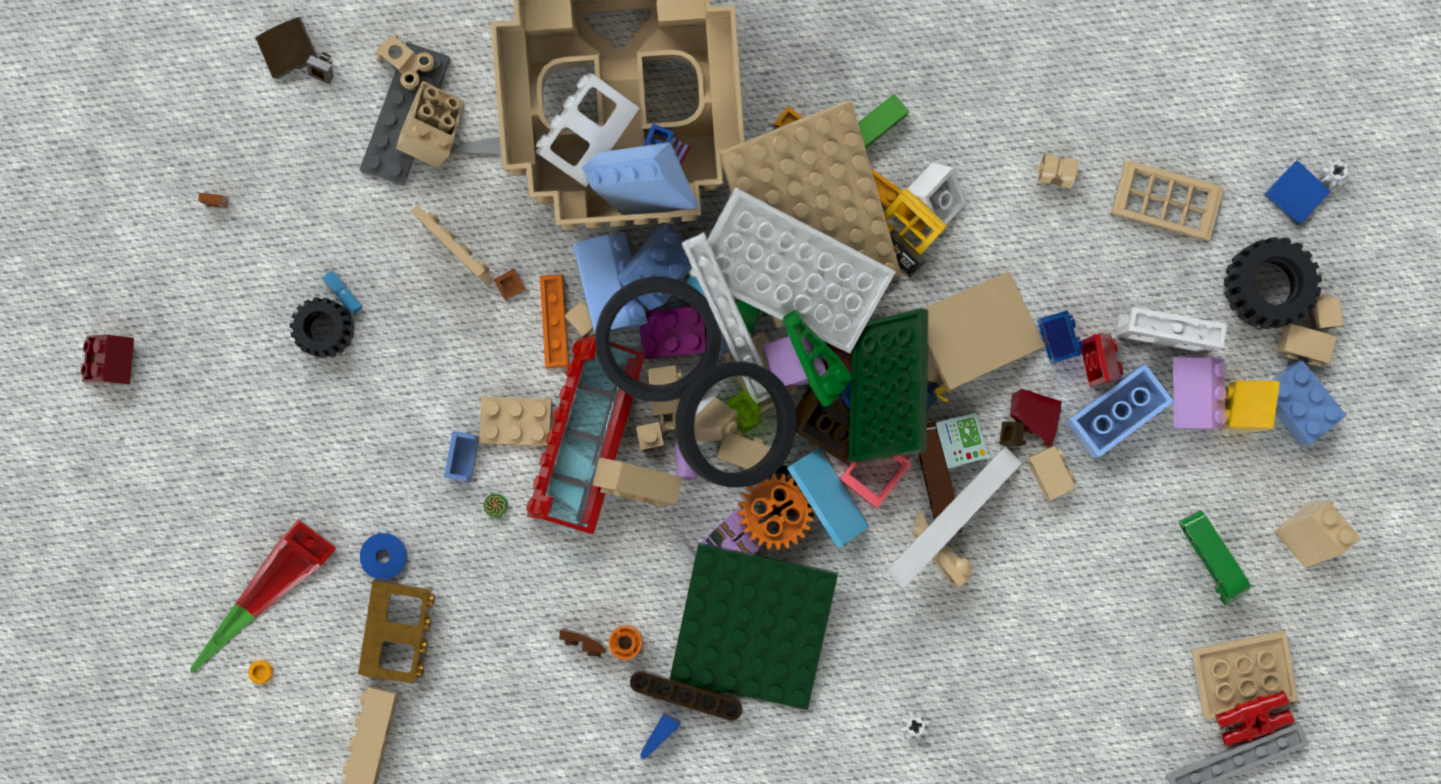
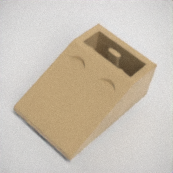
M422 81L401 129L396 149L439 168L450 155L464 101Z

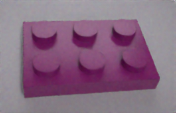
M694 307L645 312L648 323L640 326L641 352L645 354L644 359L704 353L707 338L706 328L702 317Z

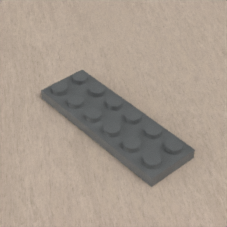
M406 42L405 45L416 55L422 52L429 53L433 57L434 67L429 72H421L420 70L417 72L420 83L414 90H407L402 86L400 81L402 74L396 68L359 169L361 172L402 186L405 185L415 157L396 149L401 129L421 82L424 81L440 89L451 59L450 56ZM425 57L420 60L422 65H427L429 62ZM408 75L405 78V81L407 83H412L414 81V77Z

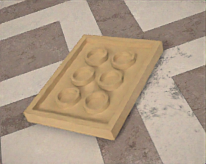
M418 205L411 210L412 214L487 287L494 282L487 273L490 269L481 260L476 262L471 257L473 252L464 243L459 246L454 241L456 236L447 227L443 230L437 224L440 220L431 211L426 214Z
M1283 630L1191 649L1202 713L1206 720L1215 718V714L1235 708L1234 705L1236 703L1242 704L1255 699L1258 695L1265 697L1284 690L1289 702L1298 701L1287 634Z

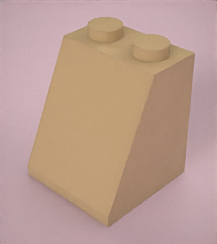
M1330 501L1308 502L1274 531L1305 568L1343 554L1361 539Z

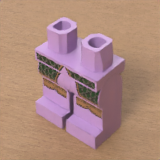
M738 508L703 540L705 544L754 554L766 544L763 542L758 547L757 538L749 541L752 535L750 532L744 534L735 542L734 539L747 528L746 525L738 524L744 519V517L737 515L739 512Z

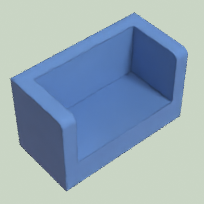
M457 431L452 432L444 474L445 478L472 481L479 443L478 435Z

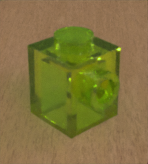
M746 391L739 395H734L726 402V405L737 412V427L743 434L763 423L760 407Z

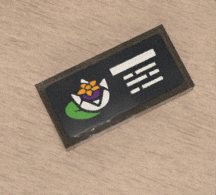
M892 229L889 233L899 268L911 278L927 260Z

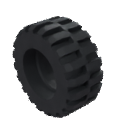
M1277 237L1259 240L1242 249L1240 253L1232 258L1233 263L1228 265L1226 273L1229 275L1224 278V286H1228V290L1224 293L1226 299L1230 298L1232 301L1229 304L1231 310L1237 309L1239 312L1237 317L1241 320L1248 319L1249 325L1254 327L1260 325L1261 329L1280 328L1295 323L1310 313L1309 309L1314 308L1318 301L1315 297L1321 294L1322 289L1318 287V283L1322 282V275H1317L1316 269L1320 267L1317 262L1313 263L1310 259L1313 256L1310 251H1302L1303 245L1298 242L1291 244V239L1282 238L1278 240ZM1269 262L1279 266L1289 278L1290 292L1286 301L1282 304L1275 305L1265 301L1256 290L1254 282L1255 272L1258 266L1263 263Z

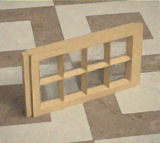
M1126 160L1111 214L1210 241L1224 188Z

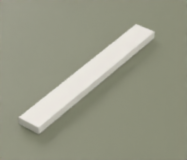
M702 233L683 242L682 246L734 360L750 362L764 367L705 234ZM742 376L754 404L770 398L768 392L758 382Z
M1006 446L1002 448L895 560L886 572L902 588L906 587L1022 464L1021 461Z

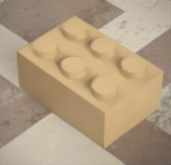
M599 458L593 486L601 487L600 492L666 507L667 503L676 505L683 477L620 461Z

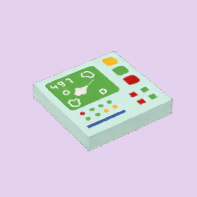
M976 413L936 423L948 468L988 458Z

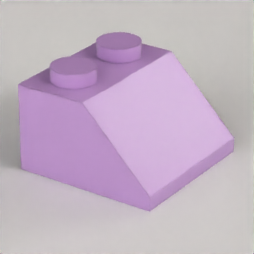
M789 336L762 346L769 371L774 373L784 383L786 388L809 384ZM804 337L802 343L807 354H809L814 349V346ZM818 355L813 360L818 375L822 376L826 370L822 357Z

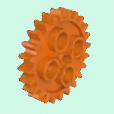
M774 473L770 480L767 478L762 483L754 485L755 488L752 486L746 487L749 494H741L745 502L738 503V506L743 508V510L739 511L737 515L744 517V519L738 524L746 525L747 528L743 531V534L748 532L752 534L749 541L757 538L758 547L764 542L766 543V550H769L772 544L776 551L780 550L781 544L785 549H788L789 541L793 545L798 544L796 536L804 539L805 535L802 530L809 531L811 529L806 522L809 523L814 520L808 516L814 510L807 507L809 502L804 498V494L799 490V486L793 485V477L786 482L785 474L777 480ZM775 490H779L784 494L782 502L774 499L773 493ZM789 500L793 501V504L783 509L778 516L774 515L764 523L758 524V520L768 515L773 509L779 508ZM755 503L763 504L765 508L764 514H758L754 511ZM788 510H793L797 514L795 522L787 519L786 513ZM769 522L776 524L778 528L777 534H770L767 531V524Z

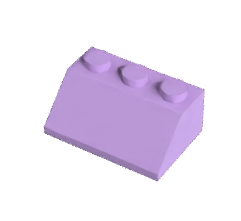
M1210 357L1173 358L1174 428L1191 430L1225 429V422L1227 420L1225 412V359Z

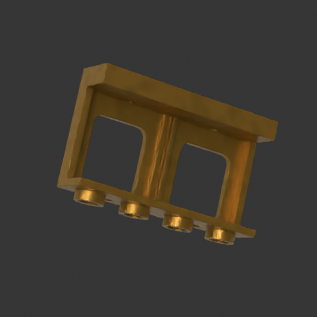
M376 578L372 581L358 675L412 684L419 677L422 678L425 664L421 663L422 655L426 654L428 648V640H425L426 631L430 630L432 617H429V610L433 608L436 596L432 593V586L428 588L387 582V579ZM392 594L421 599L422 605L418 625H408L387 620L389 599ZM384 641L409 644L414 647L413 663L410 672L380 667V656Z

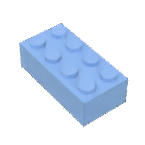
M1143 364L1070 416L1065 422L1090 456L1098 458L1174 401L1148 366Z

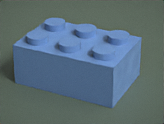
M669 223L656 228L617 279L624 286L635 280L652 276L671 277L682 281L692 268L682 246V243L686 240ZM650 293L639 296L637 299L649 310L664 305L671 294Z
M1302 360L1293 362L1270 380L1280 381L1275 414L1301 446L1311 445L1347 416Z

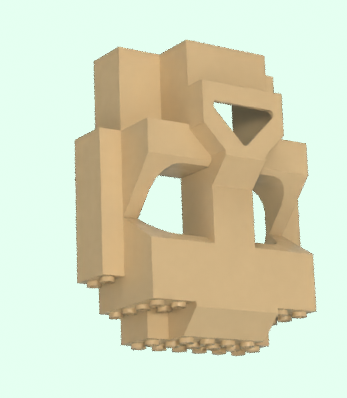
M513 0L515 20L490 22L502 170L509 172V175L524 176L527 171L529 198L535 199V202L540 204H554L555 223L558 226H562V230L578 229V224H586V228L589 229L603 228V223H610L611 227L626 226V221H634V225L650 224L649 220L658 219L659 224L673 223V218L682 217V222L696 221V216H701L699 189H703L704 193L717 192L718 188H721L723 185L722 164L718 152L744 142L735 5L710 7V0ZM649 9L651 11V16L622 50L616 49L583 19V16L587 13ZM683 61L689 64L696 72L699 87V107L695 114L686 120L654 124L675 132L674 138L691 147L681 168L699 205L696 209L622 215L596 193L589 183L585 187L536 153L538 149L536 147L537 142L542 135L547 136L552 129L549 127L550 123L544 114V86L549 76L558 69L594 65L596 77L639 107V110L611 149L613 151L642 147L653 124H648L644 62ZM596 89L599 126H604L616 109V103ZM562 129L551 144L550 149L570 165L576 166L588 150L589 143L571 129ZM653 134L654 138L666 142L665 138Z

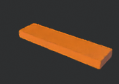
M563 274L540 276L545 368L568 367Z

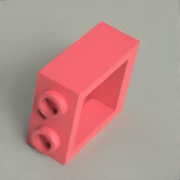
M908 455L891 457L901 467L878 496L851 476V473L859 463H851L839 480L871 506L878 508L912 463L908 461L910 458Z

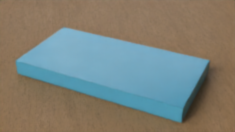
M820 448L787 467L837 548L843 546L869 527Z

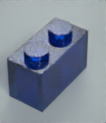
M1068 310L1037 320L1050 365L1082 355V342L1075 335V320L1072 315H1069Z

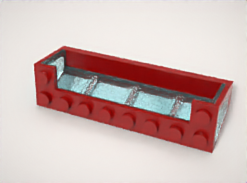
M595 336L578 338V341L573 346L572 353L574 355L572 362L566 369V383L562 386L559 393V398L561 399L559 407L555 409L553 414L554 424L552 430L547 434V448L540 458V472L533 482V496L528 500L526 511L528 512L526 517L593 535L606 494L600 492L601 487L593 486L599 458L616 459L633 400L632 396L620 390L605 374L597 357ZM609 341L612 355L618 366L627 375L638 381L645 354Z

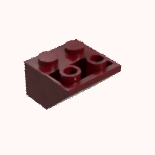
M109 334L87 336L83 344L85 358L81 366L82 382L130 384L134 338Z

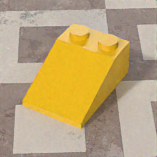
M1280 381L1230 382L1229 386L1227 385L1225 388V399H1227L1225 429L1248 433L1273 429Z

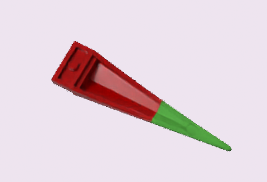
M298 519L285 535L281 536L193 663L190 672L192 673L268 607L320 568L336 550V546L302 520Z

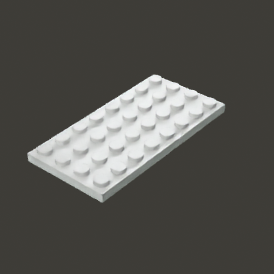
M735 188L708 238L709 245L732 296L781 320L785 315L797 309L803 317V321L821 340L847 353H851L896 273L893 269L738 188ZM692 268L691 271H690V274H691L693 277L697 278V276H696V274H695V272H694V270H693V268Z

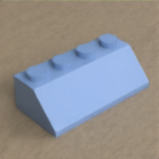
M626 233L607 234L573 244L594 334L597 321L604 306L619 289L624 287L617 277L632 259ZM635 298L626 304L614 319L610 332L630 330L648 323L643 303Z

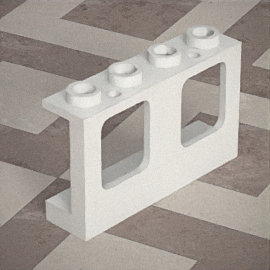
M591 73L588 76H582L576 86L579 89L575 95H570L563 104L564 111L560 116L556 115L549 125L552 129L547 136L542 135L536 144L538 148L536 153L585 187L589 182L581 167L596 153L611 151L639 110L638 106ZM591 87H595L616 103V109L604 126H598L577 109L579 103ZM564 127H568L589 143L588 150L576 166L570 165L550 149L551 144Z
M1132 307L1130 308L1129 315L1119 314L1115 337L1207 354L1224 347L1227 324Z

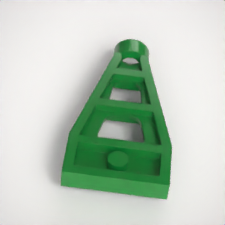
M797 309L793 310L782 318V322L786 326L787 334L812 390L823 406L830 405L853 378L841 359L803 321ZM804 337L814 346V349L809 354H807L802 343ZM818 355L829 366L822 376L818 375L813 360Z

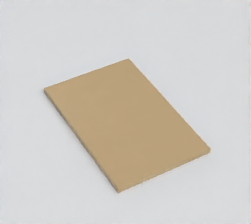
M1009 272L924 308L928 310V350L948 391L1045 347Z

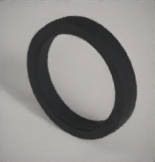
M652 276L641 278L625 285L608 300L597 321L595 348L598 360L605 374L620 390L641 400L665 402L681 398L687 386L697 375L707 368L716 365L721 348V329L707 299L697 289L675 278ZM650 293H668L686 300L698 311L706 328V346L697 366L682 379L662 385L643 383L627 375L616 363L609 344L611 327L619 311L633 299Z
M744 361L724 362L711 366L690 382L679 401L675 417V436L681 455L695 473L713 484L731 488L756 485L772 476L785 462L792 449L797 426L795 406L784 383L774 373L762 366ZM745 376L758 382L770 395L777 414L776 434L769 451L756 465L740 472H723L712 466L700 452L694 431L695 416L702 398L711 387L729 377Z

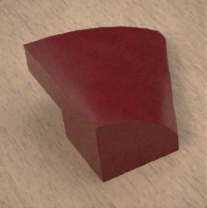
M1020 389L1012 394L1010 416L1016 422L1025 423V429L1030 434H1037L1044 441L1043 445L1045 447H1051L1058 428L1062 401Z

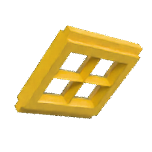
M907 187L884 212L890 236L916 260L947 227ZM903 203L917 214L911 221H908L898 211ZM893 214L906 225L901 232L888 222ZM919 218L933 229L927 237L914 226ZM909 229L922 240L917 248L904 237Z

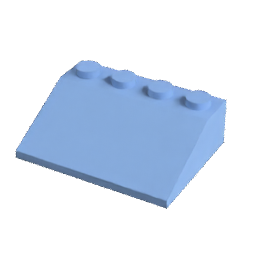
M671 143L599 152L581 167L591 188L622 215L696 209L699 206Z

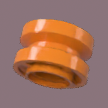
M622 625L616 628L609 638L610 651L614 656L623 660L635 657L640 652L643 644L642 635L639 630L630 625ZM622 636H629L632 639V646L625 649L620 646L619 640Z

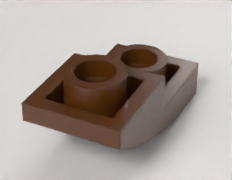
M568 629L560 630L559 640H565L564 644L578 645L579 641L583 642L582 651H586L587 656L601 657V653L607 652L606 645L587 634Z

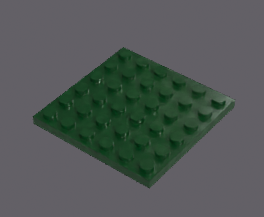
M699 542L670 679L694 686L808 710L838 572Z

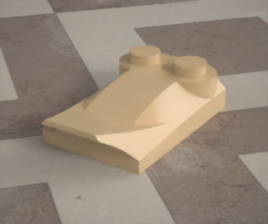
M921 509L916 510L915 525L910 529L915 538L928 527ZM947 544L932 558L953 586H962L973 575L971 572L973 566L965 557L959 558Z

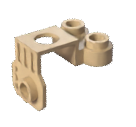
M391 34L375 53L378 55L376 57L378 63L385 58L402 74L400 77L401 84L407 90H414L419 86L420 79L417 74L419 70L421 72H429L434 67L433 57L429 53L422 52L416 55L399 40L398 35ZM394 45L402 49V55L398 59L391 58L388 53ZM425 57L429 62L427 65H422L420 60ZM408 75L414 77V81L412 83H407L405 81V78Z

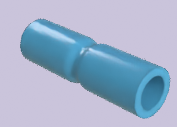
M334 271L328 272L322 278L352 315L363 307Z

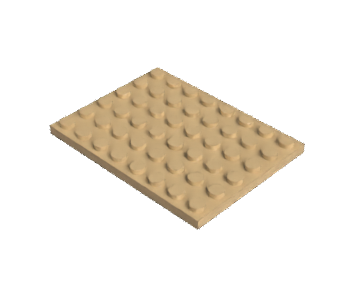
M847 100L718 152L731 194L735 188H738L893 269L896 273L892 279L901 276L852 101ZM771 315L773 325L776 328L784 326L781 319Z

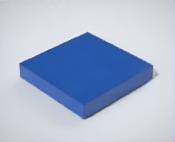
M1296 160L1264 195L1298 226L1331 191Z

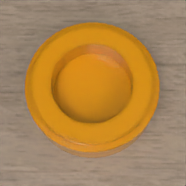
M266 660L253 662L248 670L249 678L256 684L270 681L274 674L272 664Z

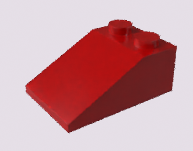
M1098 333L1079 342L1089 387L1122 379L1123 367L1116 357L1118 346L1116 340L1112 339L1111 334Z

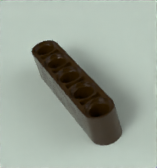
M646 670L636 671L630 679V686L633 691L731 721L738 719L742 714V704L739 699L733 696L683 683ZM636 676H645L648 681L645 687H638L634 682ZM659 683H668L670 691L667 694L659 693L657 690ZM683 689L691 690L693 693L692 699L689 701L682 700L679 695L680 691ZM705 696L715 698L716 703L713 707L707 708L703 705L702 700ZM728 703L737 704L738 711L735 714H728L725 711V706Z

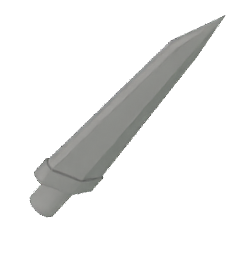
M500 137L462 143L453 148L450 153L501 155Z

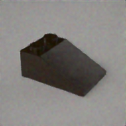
M809 386L795 408L797 419L796 433L844 464L849 465L850 411L835 401L830 405L823 406Z

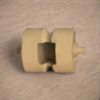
M1045 153L1040 165L1035 164V169H1039V183L1051 185L1053 182H1056L1059 187L1071 189L1076 177H1081V173H1077V159L1064 157L1063 160H1060L1057 155Z

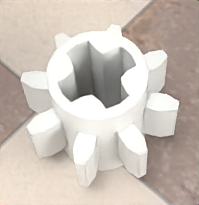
M1340 158L1335 159L1333 163L1331 160H1327L1324 162L1326 168L1319 170L1323 177L1321 182L1326 181L1329 183L1330 188L1336 184L1340 186L1345 184L1344 178L1351 175L1347 169L1349 164L1340 162Z
M910 710L907 718L901 717L904 726H901L900 730L908 731L906 734L908 740L913 735L919 741V735L922 733L928 734L925 730V725L929 724V721L921 720L922 712L915 716ZM913 720H915L917 723H920V725L917 726L916 731H914L912 728H909V726L912 725Z

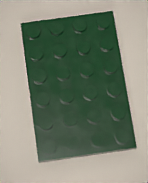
M919 308L868 321L851 352V376L853 379L851 380L849 462L860 463L926 452L927 309Z

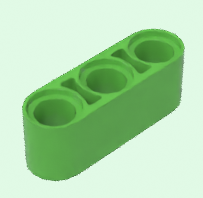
M896 94L889 97L858 122L865 148L869 147L910 113Z

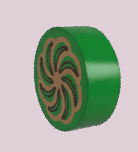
M491 494L484 501V510L491 517H500L508 509L506 498L500 494Z

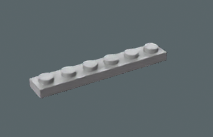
M1295 722L1275 730L1272 735L1266 734L1255 738L1252 742L1242 743L1166 775L1170 784H1214L1301 749L1309 744L1300 723Z

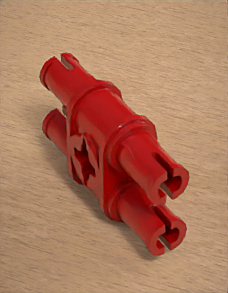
M1284 690L1265 697L1258 695L1253 700L1242 704L1236 703L1234 705L1235 708L1215 714L1216 721L1221 729L1241 722L1240 726L1220 733L1226 747L1245 740L1252 742L1253 739L1263 735H1272L1275 729L1295 723L1294 717L1288 708L1268 715L1270 711L1290 704Z

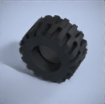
M315 297L313 301L306 300L304 301V306L299 305L296 308L298 312L297 314H292L291 318L294 319V322L290 323L289 328L293 329V332H290L291 338L296 340L294 343L302 351L315 357L326 358L329 356L332 358L336 356V353L341 354L344 352V346L348 347L351 342L348 340L354 336V333L351 332V328H354V323L351 322L350 319L352 317L343 306L328 298L323 297V299ZM321 315H329L334 325L331 335L322 341L314 340L311 335L313 321Z

